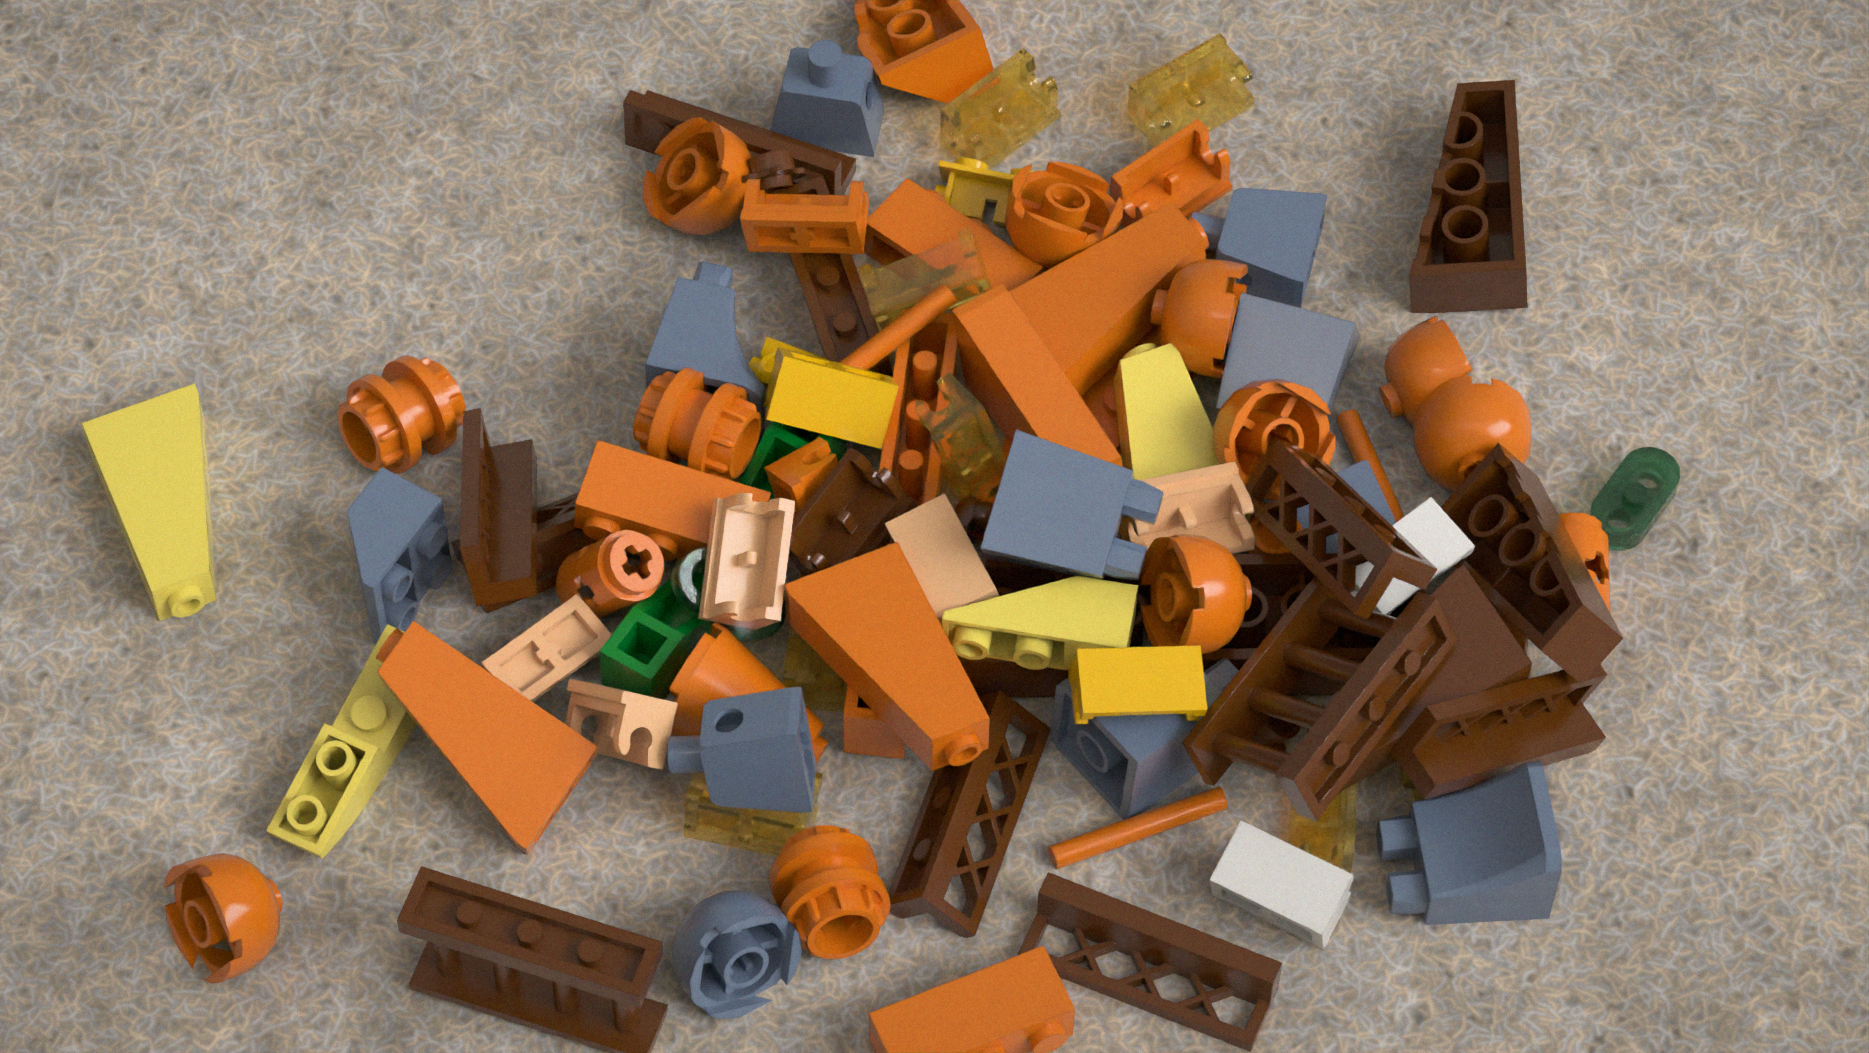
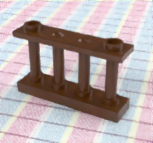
M1314 576L1210 706L1205 716H1202L1182 741V744L1204 783L1215 786L1234 761L1274 774L1296 813L1317 821L1457 642L1458 638L1437 597L1417 592L1397 618L1373 611L1369 618L1365 619L1353 614ZM1340 627L1380 639L1363 662L1322 650ZM1305 671L1345 683L1327 708L1287 695ZM1269 716L1310 729L1291 753L1251 741Z
M423 866L420 867L397 919L400 933L427 941L409 982L410 990L608 1053H651L668 1012V1004L645 998L663 956L662 941Z

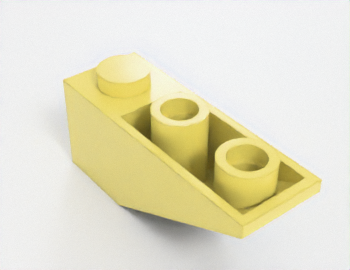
M1074 576L946 610L942 617V628L955 653L960 657L970 660H980L987 657L1012 661L1024 668L1033 670L1049 667L1069 671L1077 649L1130 647L1136 615L1138 585Z

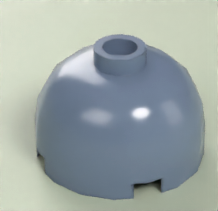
M743 890L722 891L702 900L687 913L678 925L672 942L674 973L680 985L695 1005L704 1008L709 1016L717 1019L740 1018L772 1001L755 995L776 985L780 979L788 985L794 977L802 956L800 935L782 911L768 899Z

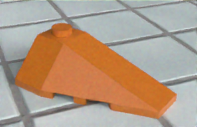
M856 0L854 11L859 30V36H857L858 49L861 56L871 61L874 74L881 85L943 103H949L957 98L968 96L978 88L997 80L981 28L959 0Z

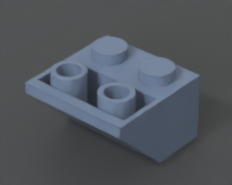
M383 467L379 469L347 510L359 579L374 644H377L387 624L405 632L412 621L415 620L419 607L418 603L430 588L436 590L442 586L452 568L447 535L448 528L446 527L442 499Z

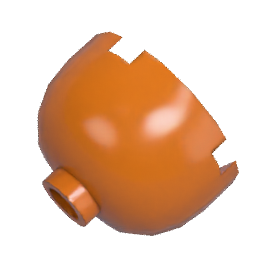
M697 117L676 126L660 142L654 152L662 157L657 165L655 174L646 170L643 180L644 204L651 216L676 231L688 235L716 234L728 228L741 216L746 183H742V176L750 174L747 160L751 158L746 144L737 135L713 120L712 122H707L701 117Z
M1048 162L1046 171L1030 173L1033 165L1031 164L1023 167L1013 177L1007 198L1006 230L1014 248L1020 251L1026 258L1041 265L1044 270L1053 268L1118 232L1123 216V202L1119 196L1115 203L1113 198L1107 194L1110 184L1101 176L1080 166L1064 162Z
M1203 259L1192 262L1175 274L1168 291L1157 289L1152 306L1151 324L1161 325L1162 346L1171 343L1180 352L1188 371L1203 376L1223 378L1225 363H1220L1219 361L1224 359L1225 348L1229 349L1241 293L1246 294L1247 285L1235 283L1236 278L1241 279L1248 273V266L1246 264L1215 259Z
M1434 316L1414 325L1397 337L1389 347L1386 355L1384 370L1387 383L1379 387V393L1390 416L1395 419L1403 415L1413 428L1418 407L1438 385L1457 377L1468 376L1467 373L1471 372L1472 368L1458 340L1444 320L1438 321V316Z
M1472 376L1457 377L1438 385L1418 407L1417 417L1413 423L1414 446L1417 458L1426 474L1446 490L1454 492L1498 442L1525 465L1530 455L1532 444L1530 409L1521 393L1504 381L1491 378L1492 385L1484 383L1472 384Z
M1283 379L1252 381L1234 391L1218 412L1213 427V452L1218 464L1235 461L1239 469V476L1246 486L1273 440L1277 438L1318 455L1330 465L1336 448L1335 434L1330 433V422L1326 415H1331L1327 404L1310 388ZM1278 474L1264 498L1272 501L1280 499V474Z
M1178 534L1171 537L1154 539L1146 552L1140 573V586L1151 585L1150 596L1152 605H1142L1141 613L1148 639L1153 647L1201 645V653L1204 655L1216 651L1229 643L1242 624L1245 611L1251 605L1252 588L1248 577L1243 574L1241 566L1228 548L1204 536Z
M225 853L195 858L175 865L170 869L165 878L164 888L175 884V902L165 905L166 918L174 942L193 969L199 954L212 973L205 981L214 984L242 975L258 966L275 945L279 931V913L282 911L283 903L276 884L271 879L266 878L249 861L239 856ZM227 940L231 951L210 946Z

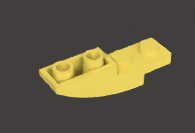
M389 624L386 625L333 725L324 723L266 830L269 835L321 859L329 853L355 822L416 726L415 721L384 685L377 672L383 663L377 660L376 656L384 642L396 629Z

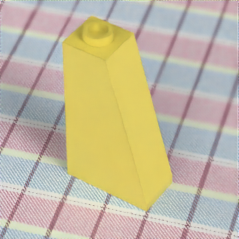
M1147 343L1127 352L1119 362L1113 382L1123 467L1133 470L1134 479L1143 480L1219 465L1213 452V427L1180 352L1171 343L1156 347L1154 343ZM1251 514L1245 515L1247 521L1252 516Z
M195 383L83 422L82 427L90 456L159 621L172 616H191L200 611L205 604L216 601L206 428L200 397Z

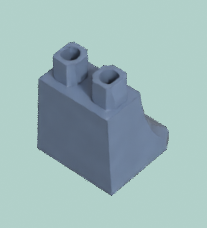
M702 261L698 263L692 280L678 277L645 363L646 389L658 375H663L666 371L677 374L685 367L704 373L703 384L708 385L707 392L710 394H714L725 383H732L744 388L747 392L748 401L756 405V411L762 417L761 432L753 453L755 454L765 433V407L763 406L765 387L750 369L737 341L735 290L731 288L733 269Z
M1241 293L1216 409L1219 412L1220 408L1234 391L1252 381L1283 379L1312 389L1327 404L1331 412L1360 337L1356 323Z
M1016 430L982 541L981 550L985 558L1000 562L1104 580L1105 575L1118 579L1139 580L1147 547L1116 538L1123 516L1155 525L1164 494L1163 491L1143 481L1134 479L1133 470Z
M1226 658L1221 659L1203 671L1207 710L1238 673L1236 667ZM1069 677L1056 686L1050 727L1052 741L1057 749L1123 820L1143 813L1199 773L1182 744V741L1198 721H1186L1185 714L1094 716L1093 719H1088V724H1075Z
M1541 761L1522 763L1503 774L1475 786L1425 800L1411 802L1409 815L1378 821L1376 842L1381 861L1412 858L1414 870L1387 873L1386 895L1390 913H1423L1425 925L1549 919L1561 875L1562 856L1544 767Z

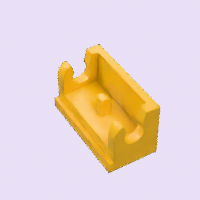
M778 347L763 406L767 407L765 418L766 420L882 449L899 385L888 375Z
M1201 645L1077 649L1068 671L1075 724H1088V719H1093L1094 716L1185 714L1186 721H1199V716H1205L1207 712Z

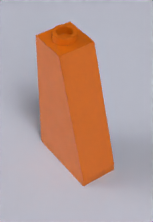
M1171 202L1009 292L1082 397L1156 325L1151 324V312L1157 289L1168 291L1175 274L1189 263L1206 259L1205 250L1209 247V241L1200 223L1194 218L1187 219Z
M1003 283L952 310L965 385L1011 442L1013 441L1015 431L1019 430L1123 467L1121 455Z
M898 542L784 584L785 616L790 626L931 771L948 764L952 766L964 765L977 758L982 751L989 749L990 718Z
M412 621L405 633L396 628L384 642L376 656V659L383 663L377 671L381 681L515 846L528 855L598 756V746L416 622Z

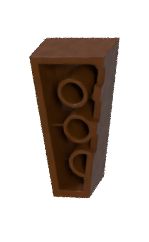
M1515 80L1457 83L1442 143L1441 159L1438 169L1435 170L1431 186L1432 194L1427 214L1423 218L1416 258L1413 259L1409 274L1411 313L1528 308Z
M1498 442L1441 506L1442 510L1475 545L1473 552L1453 567L1458 569L1464 565L1487 599L1540 651L1579 683L1583 684L1621 642L1623 637L1539 477Z

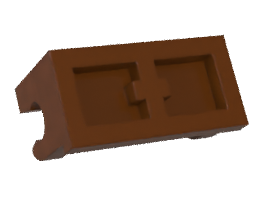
M850 447L794 517L788 557L801 575L805 577L882 548L892 539L885 523L916 508L918 505L914 499L908 496L899 481L888 469L883 467L877 473L862 453Z

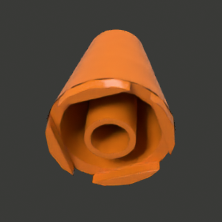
M714 622L710 635L705 632L669 688L672 691L671 695L674 696L672 702L678 703L671 736L700 735L703 706L710 700L787 687L727 628ZM805 705L817 764L829 741L820 736L825 724Z

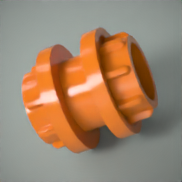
M403 355L389 362L384 367L382 378L375 374H367L349 385L347 401L340 404L338 408V425L349 451L363 466L376 472L383 467L395 474H402L419 463L422 455V446L431 455H436L450 448L455 443L457 428L463 425V411H466L457 382L443 365L427 357L418 360L413 356Z
M689 367L683 368L677 374L666 371L663 375L655 377L640 401L634 420L633 437L635 441L639 442L640 449L646 451L649 456L678 464L681 459L688 461L687 467L731 481L738 478L744 472L753 456L762 425L761 414L756 411V405L748 401L746 390L732 383H725L714 394H710L707 392L708 385L703 384L704 373Z
M818 825L806 828L794 834L784 843L778 858H776L770 869L768 881L773 898L781 908L782 913L799 933L801 949L808 950L811 956H818L824 959L850 957L865 950L877 938L880 927L884 925L890 911V898L883 880L878 876V864L873 849L862 837L850 833L846 828L833 825Z

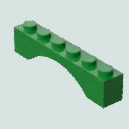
M772 421L766 429L739 483L771 492L770 499H776L764 467L819 437L828 442L831 450L829 454H836L839 462L847 452V440ZM685 561L673 576L655 593L632 607L599 651L602 686L665 700L671 692L669 688L685 661L705 632L710 635L711 627L714 623L698 619L704 571L699 568L698 564Z

